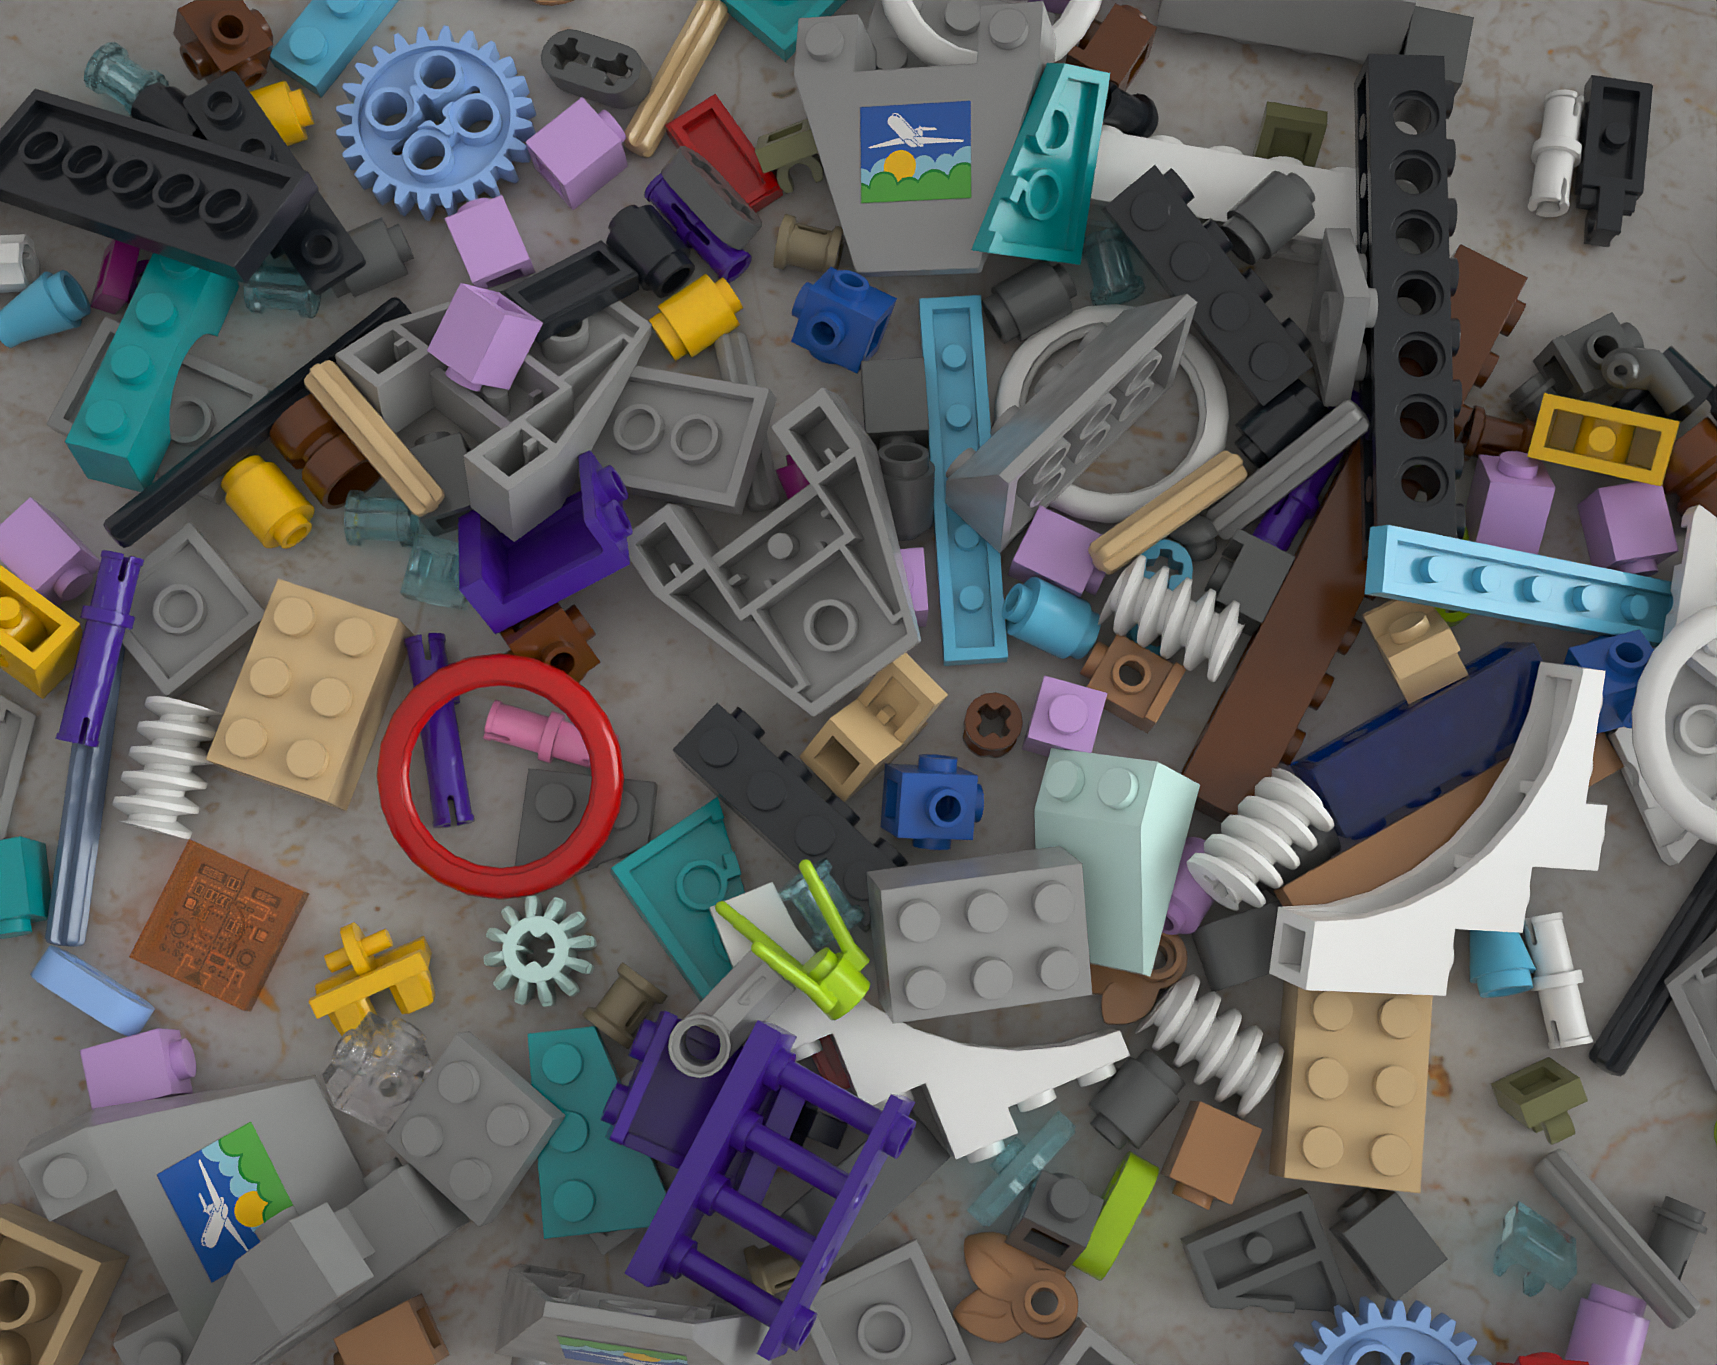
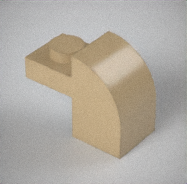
M1392 599L1362 614L1388 670L1408 704L1468 676L1457 653L1461 649L1450 627L1435 607Z
M905 653L879 671L856 700L832 716L801 753L799 758L845 802L885 769V763L890 764L927 726V719L948 694Z

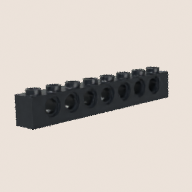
M1368 54L1354 82L1358 254L1366 255V282L1368 288H1375L1378 295L1376 323L1373 328H1365L1362 343L1366 346L1367 364L1364 379L1359 381L1360 408L1370 422L1368 432L1360 437L1362 560L1368 559L1370 527L1392 525L1457 539H1463L1465 533V508L1462 503H1456L1455 480L1460 479L1463 471L1464 448L1461 441H1454V418L1459 416L1462 406V384L1459 379H1453L1452 357L1457 355L1461 339L1459 319L1451 318V296L1455 295L1458 287L1459 263L1457 258H1450L1449 237L1453 236L1455 232L1458 213L1456 199L1448 198V178L1451 177L1455 166L1456 145L1454 139H1447L1446 119L1450 118L1454 104V84L1452 80H1445L1444 56ZM1395 122H1405L1411 125L1417 134H1407L1401 131ZM1396 180L1411 182L1418 189L1419 194H1410L1403 191L1397 185ZM1405 238L1413 241L1420 249L1421 254H1411L1404 251L1399 246L1397 239ZM1405 297L1414 300L1420 306L1422 315H1412L1404 311L1399 305L1397 298ZM1407 357L1418 362L1423 369L1424 376L1415 377L1406 373L1400 366L1399 358ZM1400 418H1411L1417 421L1424 429L1425 439H1415L1407 435L1400 425ZM1411 479L1418 482L1426 492L1427 501L1416 502L1407 497L1402 489L1401 480Z

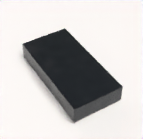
M600 240L500 293L543 323L535 338V341L539 344L638 291L639 274Z

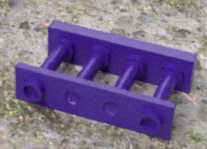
M757 1020L630 1261L625 1274L648 1288L667 1284L671 1277L677 1280L682 1275L768 1326L769 1330L756 1354L770 1361L785 1355L788 1348L797 1352L807 1339L817 1318V1313L809 1308L888 1155L897 1159L906 1147L916 1125V1121L908 1117L916 1102L904 1095L891 1094L883 1110H880L796 1063V1054L790 1050L797 1036L776 1024ZM780 1087H783L869 1136L850 1174L763 1125L764 1117L758 1114V1111L770 1088L777 1091ZM749 1149L836 1199L817 1237L730 1187L731 1179L726 1177L725 1174L737 1151L743 1154ZM717 1212L803 1263L784 1301L697 1250L698 1242L693 1240L692 1237L704 1214L712 1216Z

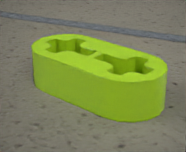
M1131 1151L1126 1153L1101 1196L1104 1202L1087 1247L1074 1261L1072 1266L1098 1281H1101L1106 1276L1155 1185L1159 1174V1167Z

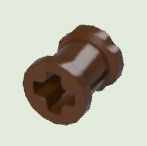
M1474 405L1459 440L1464 448V461L1467 462L1472 457L1478 458L1479 455L1500 456L1501 453L1507 451H1518L1528 454L1536 421L1525 419L1520 424L1486 415L1484 407Z
M997 692L985 693L974 699L967 708L964 719L963 741L968 750L981 758L991 757L996 759L1009 753L1016 744L1023 725L1022 712L1017 703L1007 695ZM981 715H984L989 720H993L998 716L1005 720L1001 731L1003 738H1000L994 732L986 737L979 734L978 731L982 723Z

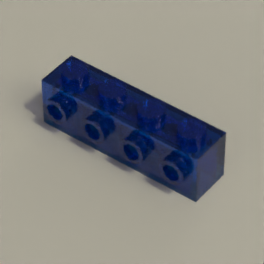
M1506 641L1465 664L1464 667L1468 676L1410 704L1407 703L1406 699L1400 701L1291 763L1290 767L1295 776L1302 780L1320 798L1323 807L1334 821L1335 826L1333 828L1337 836L1343 838L1350 837L1352 840L1366 838L1385 827L1387 824L1385 816L1403 806H1406L1408 809L1416 808L1432 801L1442 793L1439 785L1459 774L1461 777H1468L1486 770L1497 761L1495 753L1512 743L1516 744L1529 712L1540 662L1544 661L1533 642Z

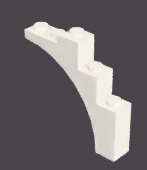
M1540 662L1529 712L1511 757L1477 810L1448 842L1415 868L1370 892L1327 904L1278 907L1269 974L1304 990L1446 996L1449 971L1454 961L1453 942L1455 929L1523 933L1526 907L1530 900L1529 886L1532 867L1598 871L1601 846L1605 837L1604 826L1608 805L1588 801L1587 793L1593 771V753L1599 713L1603 704L1602 692L1606 671L1559 663Z
M773 882L724 901L751 921L802 965L816 954L795 927ZM714 905L709 907V910L733 968L751 950L753 943L719 915ZM797 987L765 1021L776 1024L797 1036L790 1050L796 1054L795 1062L823 1050L819 1039L830 1034L853 1094L880 1110H883L891 1094L904 1095L914 1100L911 1089L921 1085L947 1152L955 1159L966 1155L970 1164L983 1161L1001 1153L1006 1149L1003 1139L1018 1133L1008 1107L1017 1104L1019 1112H1026L1043 1106L1056 1099L1053 1088L1076 1078L1080 1087L1102 1081L1117 1072L1114 1062L1130 1056L1120 1030L1111 1028L1100 1029L1057 1043L1016 1047L962 1043L912 1028L903 1022L893 1024L887 1013L870 1005L863 998L847 1014L837 1020H830Z

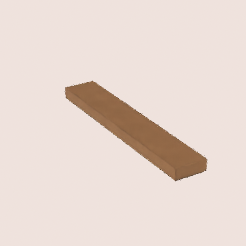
M1604 732L1596 734L1593 771L1588 788L1625 767ZM1511 756L1274 890L1282 906L1327 904L1370 892L1412 870L1448 842L1477 810Z

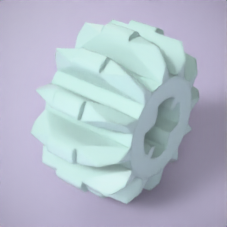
M534 895L527 896L525 900L526 918L523 919L518 911L510 906H506L501 913L505 921L511 926L509 931L506 933L497 928H489L486 933L487 938L503 944L502 951L486 954L484 956V964L489 967L507 966L496 977L493 985L498 990L504 991L518 982L514 999L518 1004L527 1005L537 988L542 1006L552 1007L556 1002L554 984L557 983L563 992L573 997L580 990L577 983L569 976L571 971L574 969L587 975L593 973L594 965L586 960L577 959V952L595 948L597 946L596 938L587 935L573 937L584 926L587 918L583 913L576 912L562 921L566 911V902L560 898L554 897L549 903L545 914H543L539 898ZM537 937L546 942L553 939L555 948H550L547 951L554 954L548 965L535 961L528 962L526 954L534 953L533 950L527 948L533 938Z

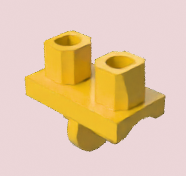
M355 922L340 928L344 947L324 955V959L331 973L351 964L353 967L316 983V996L311 997L308 1001L317 1019L328 1014L331 1022L345 1041L354 1039L378 1026L380 1019L369 998L372 994L389 987L402 1015L410 1014L434 1002L435 989L431 973L428 969L432 951L425 937L422 936L374 958V954L393 946L387 929L385 928L365 937L358 924Z

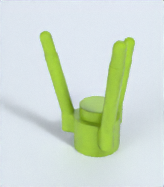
M807 859L802 860L799 863V870L841 952L834 954L828 947H825L802 965L724 901L716 903V912L753 943L751 951L766 962L769 967L804 992L830 1020H837L847 1014L861 1001L869 990L871 983L860 971L869 963L870 958L855 944L811 861Z

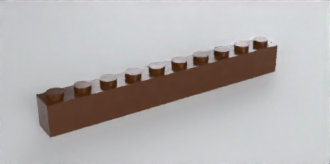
M1462 244L1458 246L1451 258H1457L1459 263L1458 287L1455 295L1451 296V318H1458L1461 327L1460 346L1457 355L1452 357L1453 379H1459L1462 384V406L1459 416L1454 418V441L1463 430L1473 410L1472 407L1464 404L1472 386L1474 385L1481 389L1499 360L1500 355L1491 351L1499 333L1508 337L1526 307V303L1517 298L1528 277ZM1407 357L1399 358L1400 366L1406 373L1415 377L1424 376L1423 369L1418 362ZM1400 418V425L1407 435L1415 439H1425L1424 429L1417 421L1411 418ZM1360 438L1351 444L1320 503L1318 511L1293 555L1295 559L1262 624L1248 641L1180 772L1181 775L1200 784L1194 809L1220 823L1229 815H1238V805L1247 796H1255V786L1264 777H1272V768H1277L1279 762L1286 766L1291 764L1306 736V732L1297 728L1306 709L1310 707L1317 711L1323 703L1335 677L1326 673V670L1335 653L1338 652L1345 656L1357 638L1363 622L1357 620L1354 616L1363 598L1370 601L1376 598V596L1365 594L1367 560H1362ZM1411 479L1401 480L1402 489L1411 500L1414 501L1419 490L1426 494L1424 488L1418 482Z

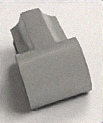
M750 950L706 997L675 1026L670 1034L668 1044L670 1059L676 1068L687 1076L702 1078L713 1075L722 1069L729 1058L747 1041L757 1020L766 1021L796 990V987ZM705 1025L715 1030L721 1043L720 1053L717 1057L710 1060H701L691 1055L685 1041L687 1031L691 1026Z

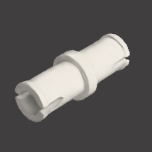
M1566 89L1556 90L1546 95L1541 135L1534 142L1531 151V160L1536 166L1531 197L1528 200V209L1531 212L1536 210V215L1543 217H1557L1567 213L1570 204L1569 194L1573 168L1579 165L1582 158L1583 148L1578 142L1582 111L1585 107V98L1582 95L1577 97L1576 91Z
M1562 912L1525 918L1523 927L1528 952L1536 968L1534 977L1531 978L1533 984L1531 991H1538L1549 1038V1049L1565 1048L1593 1042L1592 1035L1589 1034L1578 983L1584 982L1581 969L1574 970L1562 919L1564 917Z

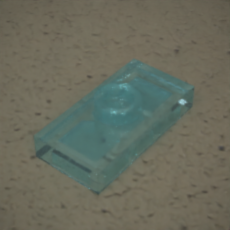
M1058 1110L1026 1145L1016 1136L989 1165L998 1175L967 1208V1211L982 1226L985 1227L987 1225L990 1227L1076 1133L1074 1130L1076 1126Z

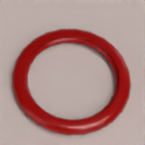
M503 653L464 658L439 668L412 688L390 719L380 743L376 774L381 810L393 838L411 862L442 885L468 896L496 900L537 895L562 885L585 868L608 840L620 812L624 785V772L619 742L608 716L591 693L558 668L531 657ZM495 686L525 689L546 698L563 711L580 732L589 754L592 777L588 804L580 823L567 840L543 858L525 865L502 868L474 864L452 854L438 843L420 820L412 801L409 780L412 751L421 730L434 713L457 696L478 688Z

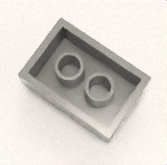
M1048 847L866 872L878 1001L893 1024L1092 995L1082 863L1063 847Z

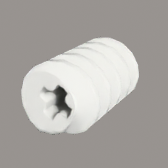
M1140 554L1124 569L1104 605L1098 625L1103 623L1113 613H1115L1113 630L1119 636L1125 635L1138 624L1137 644L1143 648L1149 646L1161 635V657L1169 659L1182 647H1185L1184 668L1192 671L1207 658L1209 659L1207 678L1214 683L1227 663L1244 628V625L1238 623L1240 603L1234 600L1221 613H1217L1214 611L1216 591L1210 588L1195 602L1191 600L1193 580L1188 577L1172 591L1167 588L1170 568L1163 566L1148 579L1144 577L1146 557Z
M150 696L146 698L144 706L160 719L140 721L136 731L151 741L152 744L131 746L128 754L132 759L144 766V769L123 771L120 779L135 790L136 794L115 796L112 805L128 816L127 820L119 821L121 823L181 839H190L192 831L180 824L176 819L179 815L199 813L200 807L186 798L184 794L188 790H202L207 787L208 783L192 772L193 766L214 765L205 760L208 752L200 747L201 741H212L217 732V729L207 722L208 718L223 716V714L170 697Z
M1272 768V777H1264L1255 786V796H1247L1238 805V815H1229L1221 823V834H1212L1204 842V853L1192 855L1186 862L1187 867L1201 888L1224 907L1237 911L1239 910L1238 904L1243 900L1254 907L1261 908L1266 903V900L1256 886L1258 881L1271 888H1279L1283 884V880L1273 866L1275 862L1288 869H1296L1301 863L1299 857L1290 846L1294 843L1302 849L1313 850L1318 844L1308 826L1312 825L1318 830L1328 832L1335 826L1334 821L1323 807L1320 798L1302 780L1289 771L1281 768Z
M1195 974L1188 975L1170 986L1154 1003L1152 1010L1139 1023L1135 1034L1154 1024L1158 1031L1152 1048L1155 1051H1159L1172 1042L1178 1044L1179 1047L1172 1065L1178 1069L1191 1060L1196 1059L1200 1064L1193 1082L1199 1086L1214 1076L1219 1078L1220 1083L1214 1100L1221 1103L1237 1093L1241 1100L1235 1117L1243 1119L1260 1102L1280 1072L1279 1067L1284 1049L1279 1043L1275 1042L1258 1050L1263 1036L1262 1029L1257 1025H1253L1237 1033L1242 1019L1241 1012L1236 1008H1232L1216 1017L1221 1002L1220 995L1215 991H1211L1195 999L1200 979Z

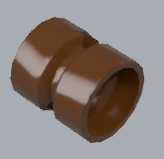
M312 394L298 400L284 411L276 420L269 433L271 443L295 470L303 469L302 481L326 509H337L350 504L368 492L382 478Z
M1708 416L1674 442L1663 480L1664 494L1671 495L1676 493L1680 497L1676 510L1681 518L1688 508L1699 504L1717 517V426Z

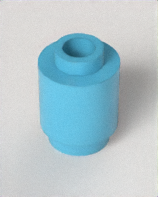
M1031 577L1024 584L1017 583L1006 596L1002 607V617L1006 619V631L1009 635L1060 659H1065L1069 656L1074 659L1083 658L1093 647L1101 624L1098 625L1100 615L1091 610V605L1088 601L1038 577Z

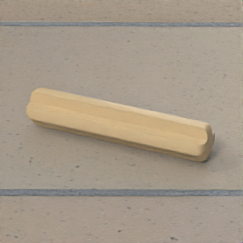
M698 0L653 79L650 92L640 103L624 131L626 135L624 146L632 153H636L643 158H649L657 149L666 132L665 125L673 120L729 19L728 8L721 0Z
M328 360L321 364L317 363L310 368V373L304 379L306 388L412 514L422 517L435 511L445 498L444 490L335 362Z
M1229 451L1220 452L1097 538L1088 547V552L1093 559V565L1099 571H1104L1108 575L1114 574L1240 485L1247 477L1242 458L1237 453L1231 454Z

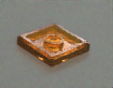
M189 839L129 957L243 1011L251 1012L309 893Z

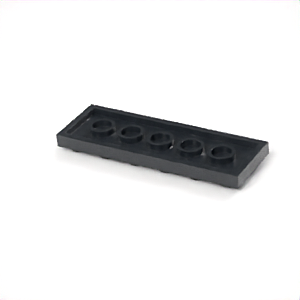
M34 89L0 129L1 202L247 284L318 191V187L308 171L39 89Z

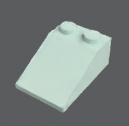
M1051 748L1034 809L1035 849L1061 846L1082 863L1090 964L1151 977L1200 784L1157 761Z

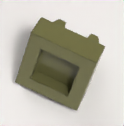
M1267 101L1253 157L1271 159L1273 157L1286 156L1301 161L1304 166L1315 167L1327 128L1328 111Z
M808 118L758 138L755 153L763 173L778 168L777 181L780 188L786 194L794 190V182L789 169L795 164L808 166L816 183L823 180L824 169L820 156L817 154L818 150Z
M1547 1057L1491 1083L1499 1107L1528 1129L1532 1128L1535 1133L1544 1130L1547 1141L1551 1145L1575 1135V1128L1567 1111L1587 1102L1588 1099L1580 1077L1552 1058Z

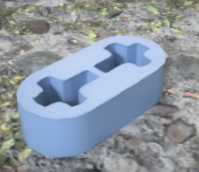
M52 945L47 948L30 974L33 979L107 1027L128 1037L139 1034L155 1010L148 1001L77 956Z

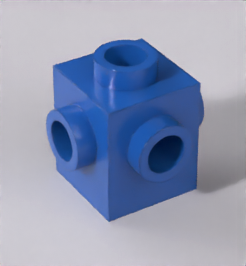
M830 267L814 284L806 282L799 291L791 313L793 317L798 318L791 342L809 350V353L821 362L838 364L858 374L861 370V361L870 360L879 350L897 298L870 286L867 279L858 273Z
M1640 629L1616 636L1602 635L1585 644L1568 648L1563 664L1606 671L1602 692L1603 704L1599 713L1596 734L1620 727L1632 728V707L1638 680L1654 651Z
M920 754L918 765L885 763L880 827L897 838H913L912 846L929 850L951 849V840H973L974 823L980 822L984 810V793L982 786L977 784L978 775L957 766L958 758L948 755Z

